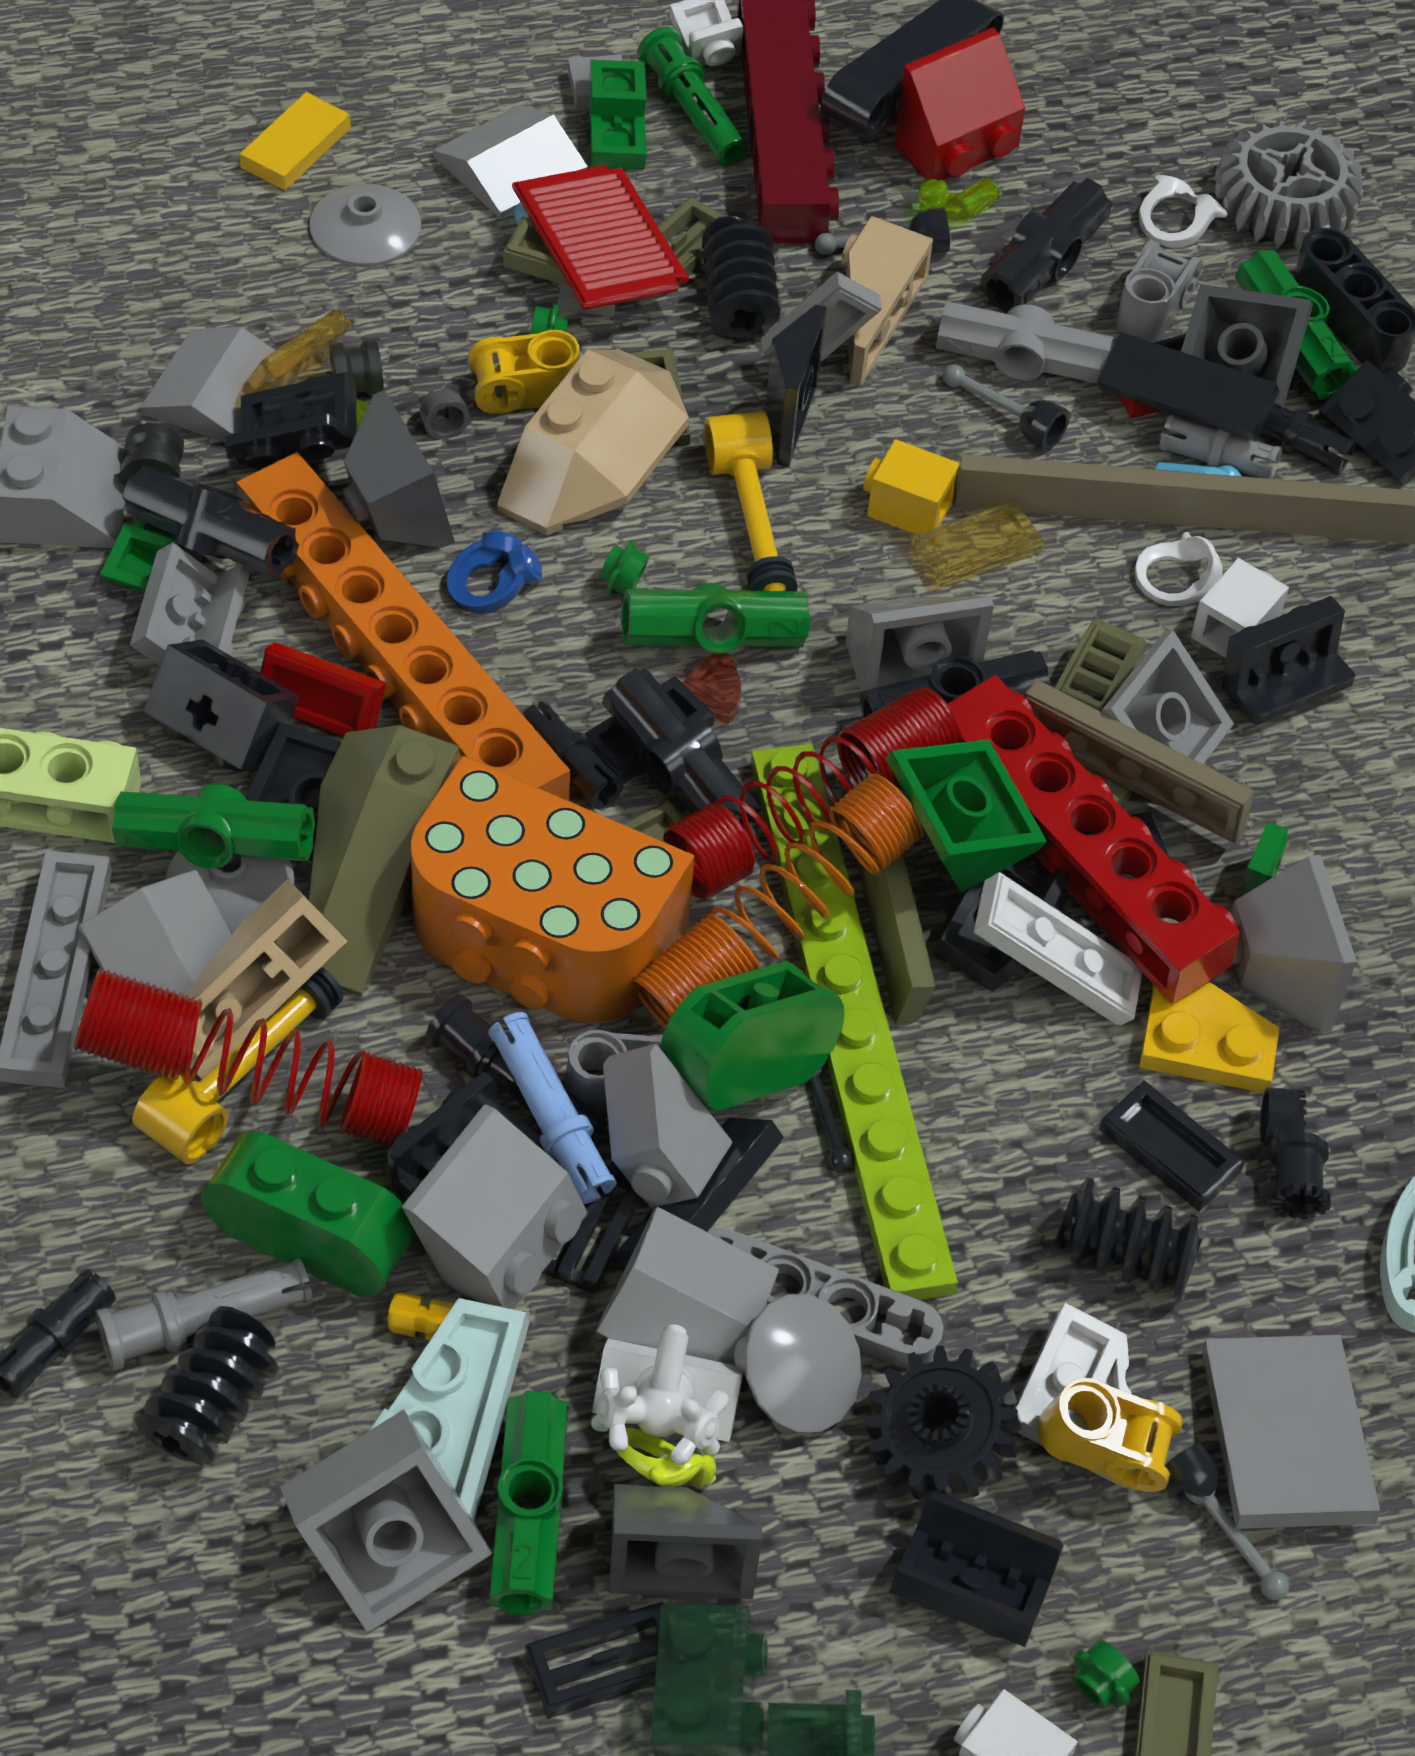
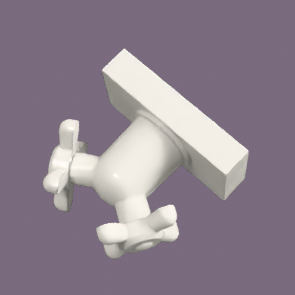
M670 1324L664 1330H661L658 1349L608 1338L603 1350L592 1413L597 1415L591 1420L592 1428L596 1431L605 1432L609 1429V1443L616 1451H626L628 1438L625 1424H637L644 1433L654 1438L668 1437L675 1433L683 1435L684 1437L674 1448L671 1455V1460L677 1464L683 1465L691 1459L695 1448L701 1449L705 1454L715 1455L720 1449L718 1440L730 1441L743 1373L738 1370L736 1365L686 1355L689 1337L687 1331L679 1325Z

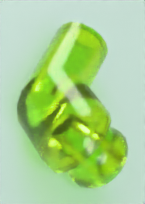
M987 177L982 178L961 193H948L947 184L941 179L939 181L936 179L928 180L921 184L918 189V195L922 201L919 207L922 211L945 207L947 218L951 221L966 222L1000 199L998 186L992 179Z

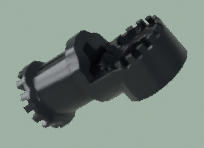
M1266 1087L1260 1113V1141L1263 1146H1269V1160L1276 1166L1277 1187L1270 1194L1271 1208H1274V1211L1277 1213L1280 1212V1216L1283 1218L1289 1212L1290 1218L1296 1219L1297 1213H1301V1219L1307 1220V1214L1311 1218L1316 1217V1213L1324 1215L1326 1210L1331 1208L1330 1192L1323 1187V1165L1329 1159V1145L1318 1135L1304 1131V1126H1306L1304 1115H1307V1109H1304V1105H1307V1101L1300 1098H1306L1305 1090Z

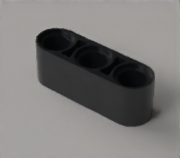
M1322 227L1307 233L1303 239L1293 277L1299 286L1313 289L1327 300L1330 309L1325 323L1362 364L1368 360L1382 373L1388 367L1397 373L1404 369L1415 340L1414 308L1349 237L1341 231Z

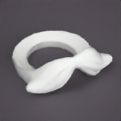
M1166 175L1155 176L1156 186L1144 198L1138 211L1139 225L1144 234L1149 239L1159 242V245L1169 248H1183L1196 243L1214 218H1224L1227 216L1226 210L1211 195H1195L1187 183L1176 177ZM1172 197L1194 203L1196 207L1193 223L1186 230L1179 233L1160 231L1151 220L1152 210L1160 201Z
M1184 532L1178 541L1159 543L1147 547L1138 556L1134 571L1136 584L1143 594L1153 601L1169 607L1185 606L1199 602L1222 577L1223 566L1210 540L1202 536L1191 537L1189 532ZM1203 558L1208 560V568L1200 575L1199 580L1192 583V586L1181 593L1168 594L1159 591L1147 580V568L1159 560H1173L1181 563L1198 561Z

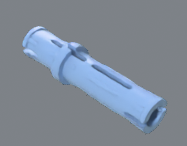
M518 1012L504 1017L503 1019L509 1030L504 1031L501 1024L496 1022L489 1029L488 1034L498 1047L543 1132L540 1143L544 1151L549 1156H555L559 1165L569 1173L583 1204L600 1199L601 1196L596 1187L601 1186L603 1192L608 1194L616 1186L617 1182L613 1175L609 1173L590 1137L594 1131L590 1121L585 1115H578L536 1037L527 1014Z

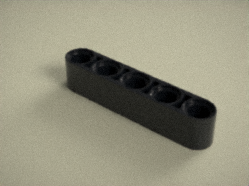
M977 0L937 1L840 69L829 81L823 93L820 106L821 112L869 138L874 137L897 120L904 65L990 28H994L1000 34L1004 22L1003 13Z

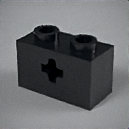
M200 639L167 646L143 712L164 724L163 730L170 736L185 742H195L212 752L211 758L220 766L233 771H246L247 768L261 765L279 723L290 724L300 696L207 641Z

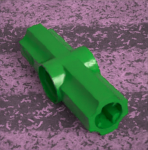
M1275 250L1257 251L1252 258L1240 264L1235 279L1245 291L1312 301V310L1295 367L1318 400L1330 399L1357 369L1325 324L1329 314V304L1318 292L1304 286H1299Z
M706 583L692 590L626 589L624 598L621 601L620 620L622 640L625 645L702 646L709 652L722 654L731 652L739 646L804 647L805 640L809 637L810 614L808 597L803 591L728 590L720 584ZM721 608L728 610L726 618L719 625L710 628L702 626L706 616L713 610Z
M209 784L201 788L196 797L121 791L114 804L112 832L115 845L123 846L124 848L180 852L187 861L198 867L215 869L226 865L232 856L308 861L313 849L315 819L313 808L303 804L248 801L238 790L230 786Z
M526 1391L520 1396L509 1397L507 1402L501 1476L498 1482V1508L489 1603L490 1606L503 1609L512 1615L534 1616L538 1612L552 1610L559 1525L562 1516L563 1475L569 1403L554 1397L551 1392ZM534 1495L540 1497L546 1503L537 1509L528 1510L520 1508L513 1502L522 1496Z

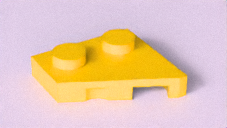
M1209 981L1173 1005L1153 984L1139 1068L1264 1093L1266 1087H1270L1272 1083L1279 1027Z

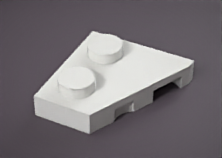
M1064 1303L1055 1317L1014 1406V1409H1018L1022 1421V1430L1017 1433L1042 1445L1037 1433L1038 1419L1042 1411L1074 1380L1082 1378L1095 1379L1105 1385L1131 1394L1125 1381L1126 1369L1129 1367L1127 1334ZM1067 1410L1070 1419L1077 1427L1089 1431L1087 1421L1081 1414L1073 1410ZM1092 1471L1093 1473H1095V1474H1097V1475H1099V1476H1101V1477H1103V1478H1105V1479H1107V1480H1109V1481H1111V1482H1113V1483H1115V1484H1118V1483L1114 1482L1111 1478Z

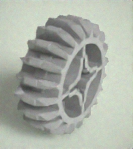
M1278 119L1274 126L1269 128L1257 122L1251 132L1240 130L1237 138L1234 141L1228 142L1226 149L1222 152L1214 177L1216 181V201L1227 212V216L1223 218L1224 220H1236L1237 233L1252 230L1255 243L1260 242L1266 237L1274 240L1277 249L1284 242H1292L1293 246L1300 251L1303 239L1313 229L1322 227L1333 228L1342 232L1344 228L1350 227L1351 221L1356 217L1364 191L1362 189V165L1354 161V150L1341 148L1340 137H1324L1321 127L1313 131L1307 130L1302 127L1300 121L1295 127L1285 126Z

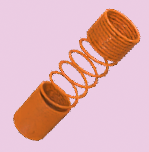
M868 774V778H864L863 782H859L858 786H854L853 790H849V794H845L844 798H840L839 802H835V806H830L829 816L832 824L823 821L811 823L809 835L814 850L799 843H788L786 845L784 855L789 872L773 864L762 865L760 881L765 894L749 886H738L736 888L735 902L740 916L724 908H712L710 914H705V918H701L700 922H696L695 927L691 926V931L686 930V935H681V939H676V943H671V947H667L666 952L662 951L661 956H657V960H652V964H647V969L643 968L642 973H639L638 977H634L633 981L642 986L641 991L638 989L637 996L651 1015L666 1028L675 1010L696 987L761 968L758 960L746 943L726 922L716 916V913L727 915L751 933L759 946L773 961L780 962V956L777 951L754 928L740 899L742 891L752 893L774 909L781 921L796 938L805 940L802 929L777 904L766 882V870L776 871L792 881L810 905L822 917L829 919V910L817 895L801 881L790 858V850L792 848L803 850L818 860L835 884L847 896L854 897V889L851 884L822 854L815 838L814 831L816 827L821 826L840 836L864 868L879 876V870H885L886 866H890L891 862H895V859L900 857V854H904L905 850H909L910 846H914V842H918L919 837L923 838V825L916 815L912 804L896 786L879 774Z

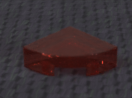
M711 653L681 683L714 713L715 718L728 726L737 715L740 707L741 681L736 663L728 653Z

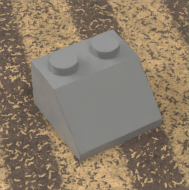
M7 406L0 445V542L113 548L122 529L126 502L122 498L125 485L121 481V467L125 457H127L124 446L68 409Z
M484 1104L402 1206L445 1286L477 1302L508 1309H514L522 1297L536 1286L541 1273L565 1242H568L575 1236L582 1220L588 1214L569 1173L500 1112Z
M404 1409L280 1486L296 1528L367 1633L492 1555L438 1460Z

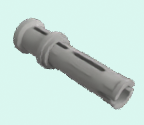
M300 1258L293 1259L291 1262L177 1297L171 1291L166 1293L164 1290L153 1293L152 1300L113 1313L106 1307L95 1310L98 1332L111 1369L114 1371L124 1368L126 1359L166 1348L170 1353L181 1350L182 1346L187 1345V1337L195 1335L198 1330L209 1326L210 1314L219 1306L233 1307L254 1317L300 1302L312 1301L311 1287H305L304 1285L309 1279L303 1262Z

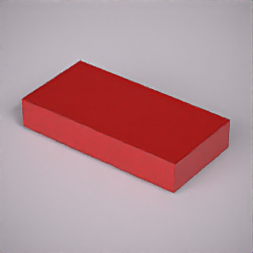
M276 642L265 648L260 673L300 696L292 718L343 737L346 732L376 728L386 682Z

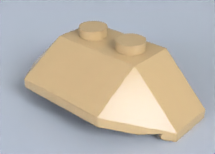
M587 349L524 427L497 503V511L548 536L563 530L564 524L588 520L628 504L689 425V416L670 371L622 350Z

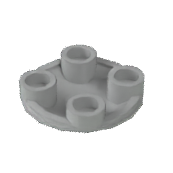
M787 1294L767 1304L751 1324L749 1334L737 1342L734 1351L736 1366L746 1376L757 1405L772 1420L774 1427L781 1433L790 1435L822 1432L840 1422L856 1400L862 1376L860 1348L850 1324L832 1304L811 1294Z

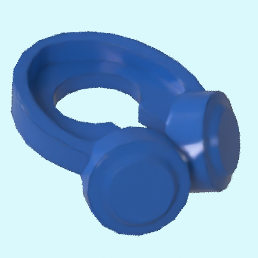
M496 530L483 532L482 539L465 548L451 564L447 574L449 594L455 604L465 611L476 614L496 611L513 600L524 584L527 583L530 587L541 581L543 578L542 565L536 553L529 546L522 544V540L517 539L515 535ZM501 556H509L510 562L499 572V583L493 592L485 596H475L469 593L466 584L472 572L483 567L490 568Z

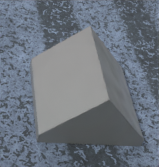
M1174 630L1163 632L1102 710V713L1201 764L1205 763L1234 725Z

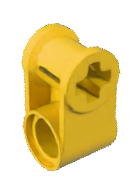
M548 330L529 335L489 337L475 343L469 350L468 362L471 371L477 375L478 384L474 391L477 407L489 414L540 408L580 359L579 344L576 338L561 330ZM494 353L498 355L499 365L494 366L492 355ZM500 385L502 392L501 398H498L496 396L495 386Z
M1082 1378L1068 1384L1042 1411L1038 1419L1037 1433L1042 1446L1049 1454L1059 1460L1068 1461L1107 1476L1114 1482L1130 1489L1157 1492L1165 1489L1168 1484L1170 1473L1165 1467L1171 1438L1179 1435L1183 1419L1175 1409L1163 1403L1136 1397L1095 1379ZM1067 1410H1073L1081 1414L1087 1421L1089 1431L1077 1427L1070 1419Z

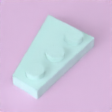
M458 1298L411 1368L413 1371L412 1376L390 1409L384 1408L371 1429L404 1409L438 1460L472 1520L475 1521L530 1320L526 1312Z

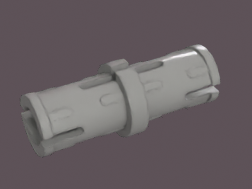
M1173 414L1168 417L1164 428L1187 437L1183 440L1162 433L1159 444L1161 451H1170L1207 462V466L1210 467L1232 466L1238 472L1255 478H1274L1277 469L1255 462L1254 459L1261 458L1279 464L1282 447H1274L1258 441L1254 442L1220 429L1216 430L1178 418Z

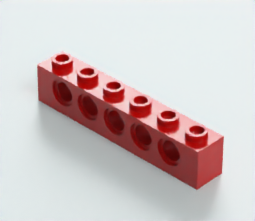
M994 675L948 703L960 726L962 742L990 740L1047 842L1040 850L1034 852L1033 855L1051 874L1060 869L1070 876L1064 887L1067 892L1172 1005L1232 966L1240 934L1232 915L1225 907L1217 903L1213 904L1195 885L1193 876L1187 867L1180 861L1169 858L1154 842L1153 836L1146 824L1137 817H1131L1113 799L1112 792L1106 782L1096 774L1091 775L1073 757L1072 750L1066 740L1056 732L1051 733L1035 717L1029 702L1021 693L1017 691L1012 692L997 675ZM1008 747H1009V748H1012V749H1014V750H1006V749H1003V748H1008ZM1045 789V790H1051V791H1054V792H1045V791H1042V790ZM1080 832H1090L1095 835H1085ZM1120 875H1131L1136 879H1128ZM1160 918H1170L1179 923H1168Z

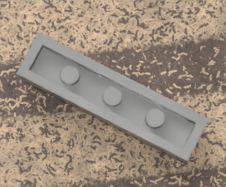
M45 851L0 1045V1082L65 1088L93 960V954L79 930V925L104 910L112 873L109 856Z

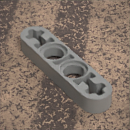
M719 1227L708 1231V1233L778 1268V1274H787L797 1279L802 1288L799 1294H811L828 1303L844 1297L859 1302L865 1309L866 1315L859 1322L850 1324V1327L860 1348V1353L906 1369H910L908 1354L915 1352L924 1364L933 1362V1354L936 1346L941 1344L944 1327L941 1316L927 1303L731 1229ZM770 1295L767 1304L777 1299ZM878 1310L887 1312L885 1323L882 1322L880 1335L872 1333ZM909 1324L918 1325L922 1328L921 1337H918L913 1345L901 1342L902 1332L907 1330Z

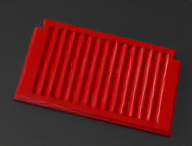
M606 165L512 182V189L583 311L678 292L677 285H684L689 282V276L622 168L609 170Z

